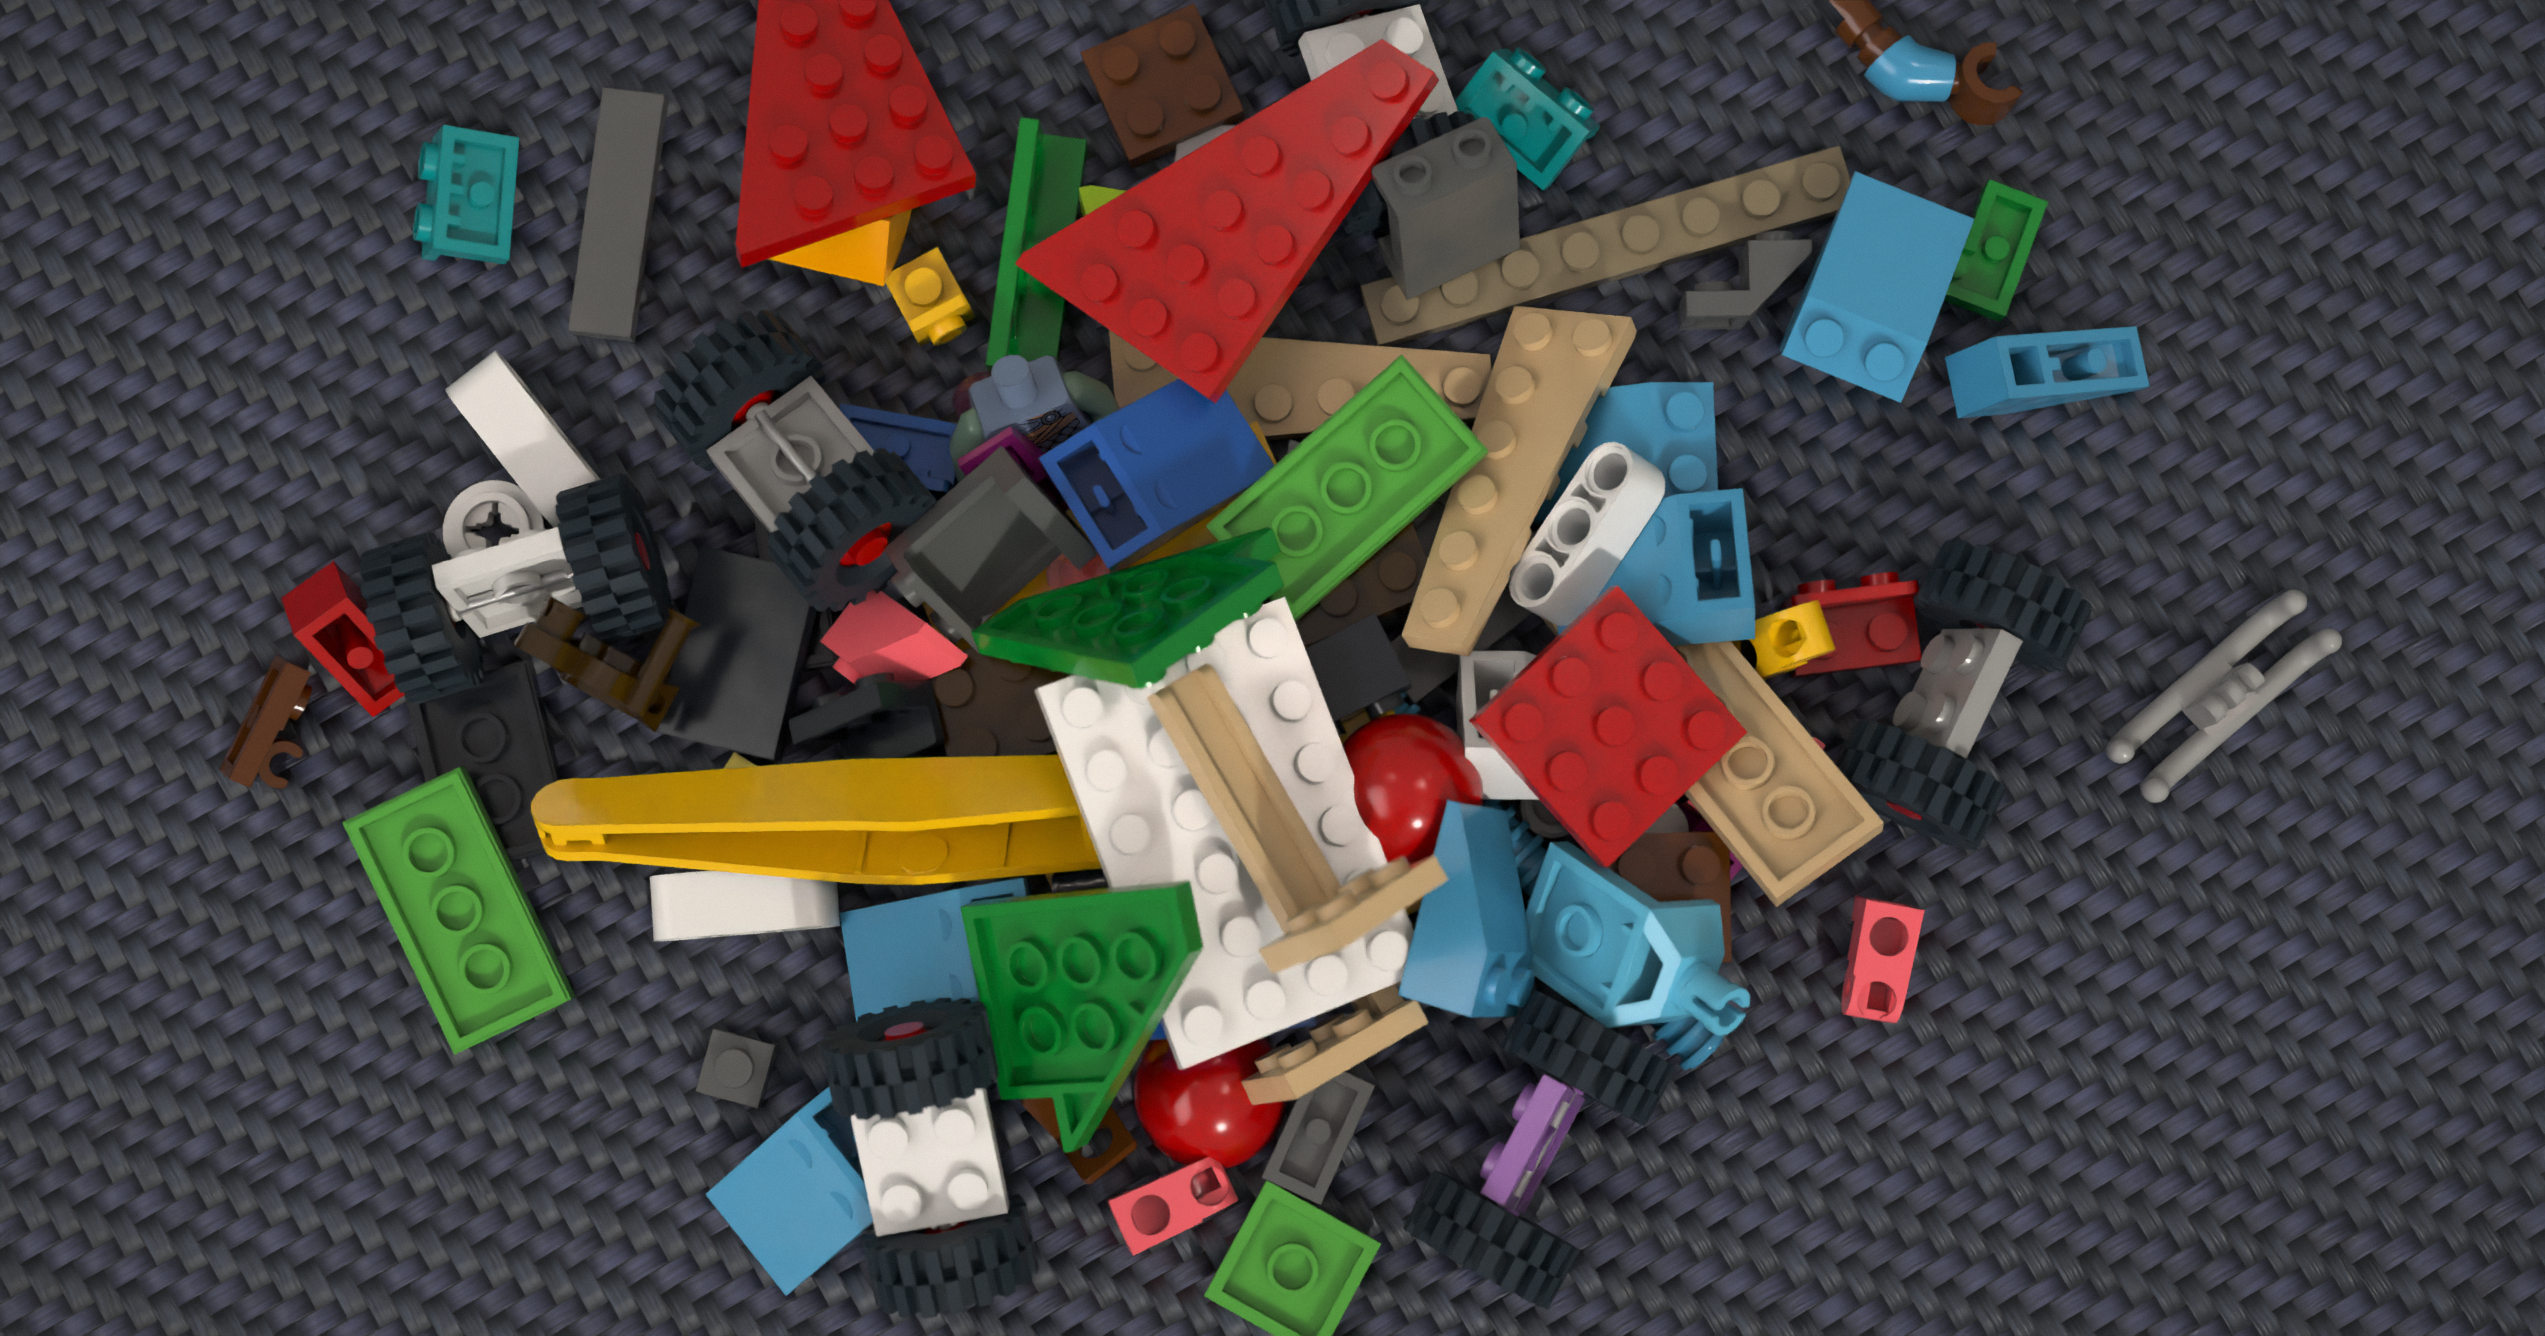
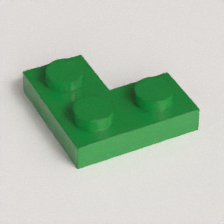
M1989 179L1984 184L1972 215L1974 221L1944 301L1998 322L2005 318L2048 201Z

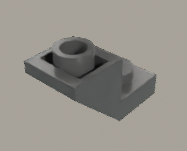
M1767 231L1757 234L1755 240H1748L1739 255L1740 290H1732V284L1724 281H1709L1696 284L1694 291H1686L1678 304L1679 330L1742 329L1803 266L1812 253V239L1794 240L1792 232Z

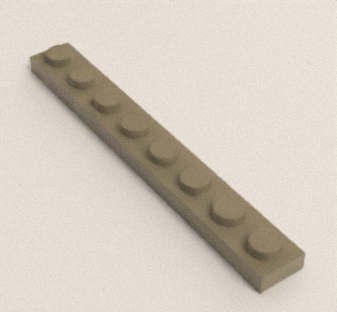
M1839 145L1520 239V249L1409 300H1406L1393 276L1360 286V294L1376 346L1391 347L1513 311L1514 306H1531L1748 242V240H1755V236L1762 232L1786 231L1836 216L1851 179Z

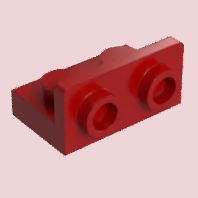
M1884 572L1860 577L1861 587L1837 590L1835 580H1819L1797 585L1798 595L1790 596L1782 602V610L1819 600L1836 650L1808 660L1807 664L1791 671V677L1798 678L1918 663L1921 661L1922 655L1913 597L1919 591L1918 580L1900 582L1898 572Z

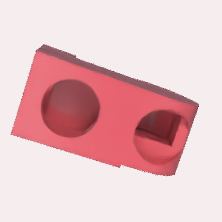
M1855 895L1852 914L1854 924L1847 958L1849 965L1842 990L1841 1009L1843 1015L1891 1024L1897 1023L1906 999L1925 910L1912 905Z
M1210 1157L1182 1166L1138 1187L1106 1199L1127 1247L1133 1256L1203 1222L1202 1219L1239 1200L1223 1165Z

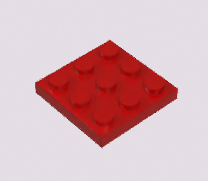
M1618 585L1610 586L1469 720L1599 867L1608 868L1747 733L1744 727Z

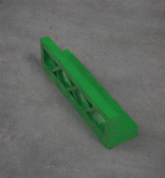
M1020 117L986 358V367L990 374L997 360L1008 355H1019L1025 358L1027 362L1046 355L1055 356L1058 362L1060 359L1067 300L1025 272L1015 263L1023 252L1079 220V188L1083 187L1089 146L1087 139L1043 134L1039 119Z

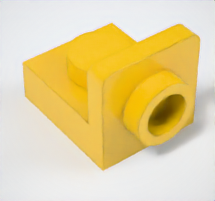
M938 247L891 271L886 281L892 296L920 346L932 341L934 346H938L957 338L967 329L965 323L975 318L970 304L964 293H962Z

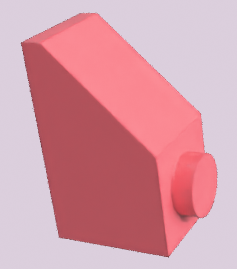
M874 589L867 593L866 601L855 606L850 602L820 640L822 644L839 656L832 667L854 684L860 678L878 673H893L895 681H926L960 667L968 657L967 654L925 621L884 592L880 591L877 594Z

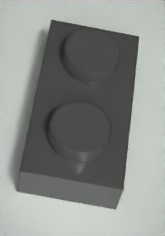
M1344 1071L1298 1098L1262 1174V1178L1321 1205L1375 1085Z

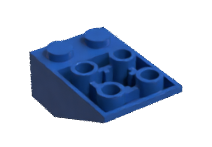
M1177 379L1094 422L1039 457L1045 470L1111 572L1126 569L1235 500L1274 466L1227 390L1224 391L1215 404L1181 379Z

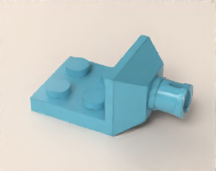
M1550 842L1526 910L1533 949L1529 969L1533 970L1534 976L1607 1028L1672 1022L1691 1016L1702 1022L1709 1031L1717 1036L1727 1035L1737 1028L1746 1014L1727 1002L1732 1000L1741 1007H1749L1750 995L1740 985L1732 983L1718 974L1725 955L1721 910L1718 903L1712 899L1658 902L1609 868L1599 867L1588 854L1570 842Z

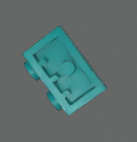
M1518 47L1513 53L1506 48L1493 51L1454 102L1458 111H1464L1465 115L1468 113L1473 114L1475 120L1481 117L1489 118L1516 161L1517 169L1540 189L1545 190L1549 188L1586 139L1593 137L1601 126L1590 117L1594 112V108L1583 97L1567 87L1560 93L1542 78L1546 72L1545 67L1528 52Z
M443 124L433 136L431 142H423L419 155L418 177L422 180H428L426 204H417L413 222V239L422 241L421 259L435 261L440 255L497 264H505L509 260L519 137Z

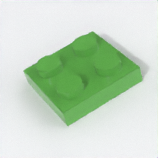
M1266 1180L1208 1286L1204 1297L1274 1336H1332L1376 1255L1381 1242L1289 1190Z

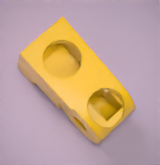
M1819 600L1794 606L1755 620V639H1748L1753 644L1757 655L1755 670L1763 680L1793 671L1795 668L1807 664V661L1836 650ZM1742 640L1731 641L1741 653Z

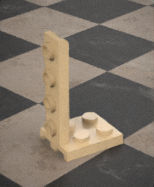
M1204 664L1147 697L1284 932L1283 935L1258 950L1272 974L1345 948L1449 880L1435 855L1409 865L1403 855L1375 871L1373 868H1370L1340 885L1220 677L1211 665Z
M1399 982L1351 1001L1350 1003L1355 1010L1354 1013L1346 1017L1344 1013H1340L1312 1027L1309 1030L1312 1039L1294 1047H1291L1290 1043L1282 1045L1255 1060L1259 1071L1241 1081L1251 1104L1256 1105L1298 1099L1426 1025L1429 1022L1418 1001H1403L1402 997L1398 995L1399 991L1396 987Z

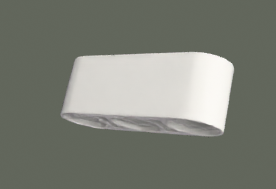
M496 350L445 389L463 416L534 506L554 528L558 527V524L561 523L556 515L555 505L558 504L556 495L560 491L600 480L599 476L531 390Z
M1608 442L1596 447L1585 459L1522 554L1519 562L1514 566L1509 580V590L1514 601L1555 625L1569 626L1596 600L1659 506L1665 493L1663 473L1655 465L1623 444Z
M698 871L650 876L654 941L689 940L840 926L837 882L721 871Z

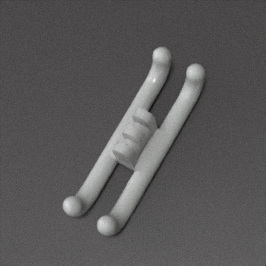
M2292 589L2268 602L2132 718L2109 740L2105 749L2108 759L2122 764L2130 761L2134 756L2135 750L2181 710L2199 729L2144 778L2140 786V794L2145 800L2152 803L2164 801L2169 795V789L2291 683L2321 659L2338 651L2342 645L2340 633L2335 629L2325 628L2294 647L2264 674H2261L2250 663L2232 668L2233 665L2275 629L2293 616L2304 611L2307 606L2305 593Z

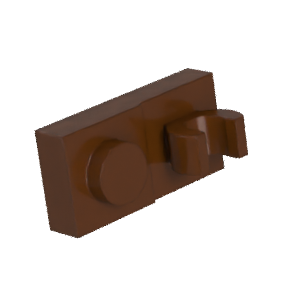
M278 655L275 656L219 768L228 779L251 788L258 775L262 781L273 788H286L289 781L279 774L272 773L269 764L271 758L277 753L285 752L294 757L301 758L304 752L293 741L276 736L279 730L283 731L289 718L297 720L304 711L312 692V686L306 683L311 672L294 662Z

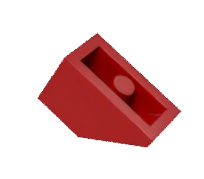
M332 561L281 597L293 635L372 717L405 695L404 692L400 693L395 686L394 674L389 675L384 665L385 656L382 649L378 650L374 640L376 633L373 624L368 622L365 611L368 608V603L363 598L361 589L335 561Z

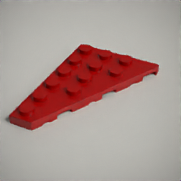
M889 0L758 1L736 235V255L741 268L975 188L976 173Z
M1381 39L1023 252L1015 264L1216 404L1372 179L1373 166L1385 160L1439 82V78L1435 72Z

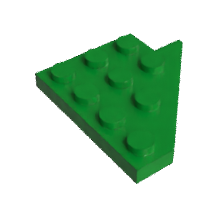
M1263 528L1019 599L971 631V634L981 655L1009 660L1012 663H1023L1046 668L1049 671H1060L1083 676L1090 680H1101L1124 685L1131 689L1146 688L1162 680L1166 675V669L1187 654L1199 652L1210 646L1215 640L1214 635L1235 620H1241L1257 613L1262 608V601L1284 586L1276 562L1268 561L1281 551L1273 529Z
M1190 880L979 900L960 907L979 999L987 1010L999 1069V1075L996 1080L1000 1099L1053 1097L1064 1152H1073L1088 1144L1204 948Z

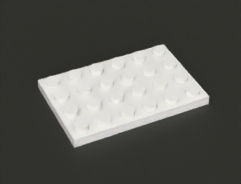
M1285 597L1262 605V608L1252 616L1235 620L1214 635L1215 640L1210 646L1199 652L1187 654L1166 669V675L1162 680L1149 687L1131 689L1124 685L1101 680H1090L1087 677L1072 675L1035 690L1109 888L1190 880L1204 948L1161 1019L1162 1027L1178 1069L1188 1068L1402 981L1414 934L1411 922L1404 908L1345 948L1272 974L1258 950L1283 935L1284 932L1147 699L1148 696L1204 664L1211 665L1220 677L1340 885L1370 868H1373L1375 871L1387 864L1379 839L1366 827L1357 810L1354 799V774Z

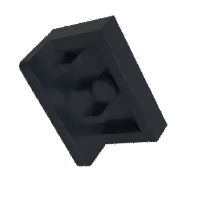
M878 673L860 678L855 681L856 690L851 693L837 692L817 697L811 701L812 710L788 720L794 745L840 743L844 760L910 758L942 745L945 739L932 682L895 681L893 673Z

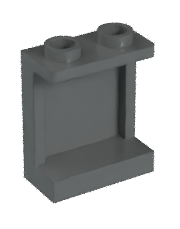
M1481 117L1373 166L1372 179L1387 204L1390 234L1378 239L1379 253L1406 300L1520 249L1517 163L1489 118Z
M1002 445L884 548L885 553L898 571L890 579L900 593L916 608L925 601L934 609L929 615L930 619L949 641L956 644L960 639L964 638L978 653L979 650L971 631L984 623L1062 553L1078 570L1098 554L1076 523Z

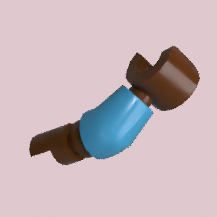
M1828 0L1844 17V20L1836 28L1835 33L1848 48L1851 49L1858 46L1861 52L1857 58L1868 69L1864 76L1881 93L1896 101L1945 102L1949 98L1951 107L1959 117L1966 122L1982 126L1992 125L2003 120L2024 93L2023 90L2013 84L2000 90L1989 88L1978 77V73H1984L1996 56L1997 42H1986L1972 48L1961 63H1956L1955 55L1952 53L1920 45L1911 35L1902 37L1893 26L1885 29L1881 25L1885 17L1870 0Z

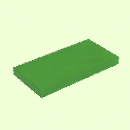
M1401 354L1210 521L1206 527L1218 541L1263 528L1273 529L1281 552L1268 561L1276 562L1284 586L1268 598L1272 602L1285 597L1296 622L1488 455V450Z
M465 766L449 771L342 822L454 1055L576 997Z

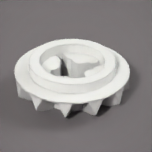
M500 480L483 481L465 489L451 503L443 523L444 545L447 553L452 558L456 553L465 549H486L492 547L490 540L475 532H471V529L481 530L482 527L492 526L494 516H497V511L501 514V522L519 531V534L531 529H545L543 516L519 486ZM519 534L503 537L500 539L499 544L513 541Z

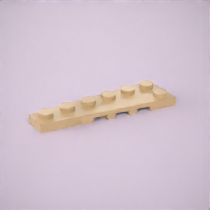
M1514 306L1471 431L1487 448L1488 455L1452 486L1402 633L1409 647L1470 656L1509 581L1511 569L1519 562L1533 535L1530 526L1544 499L1550 501L1561 481L1558 476L1561 466L1571 447L1576 449L1579 447L1588 429L1585 422L1598 395L1605 397L1635 339L1637 330L1631 317Z
M1109 330L1114 398L1120 409L1179 379ZM1262 337L1226 390L1248 425L1255 421L1258 422L1266 441L1305 438L1306 435H1310L1402 354L1460 420L1466 424L1475 422L1492 372L1490 354Z

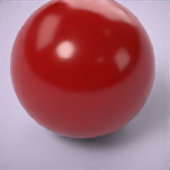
M1390 714L1361 726L1342 744L1354 774V799L1357 810L1366 827L1379 839L1387 863L1404 855L1409 865L1434 855L1447 800L1482 806V779L1475 766L1465 757L1463 739L1447 725L1433 718L1419 714Z
M1262 1037L1188 1068L1178 1069L1168 1040L1155 1039L1141 1059L1134 1083L1136 1113L1145 1134L1154 1146L1165 1156L1184 1166L1210 1157L1221 1163L1224 1169L1242 1164L1260 1153L1277 1133L1284 1118L1287 1100L1252 1105L1241 1081L1259 1071L1255 1060L1274 1050L1270 1042L1265 1037Z

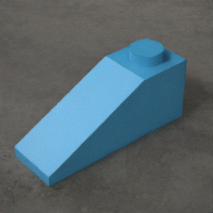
M2136 326L1995 336L1945 357L1958 418L2010 414L2133 392L2150 387Z

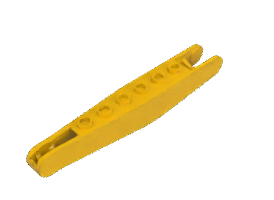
M1059 755L847 759L605 778H569L557 780L544 786L536 793L531 802V814L543 848L549 856L563 861H610L854 884L928 885L1102 869Z

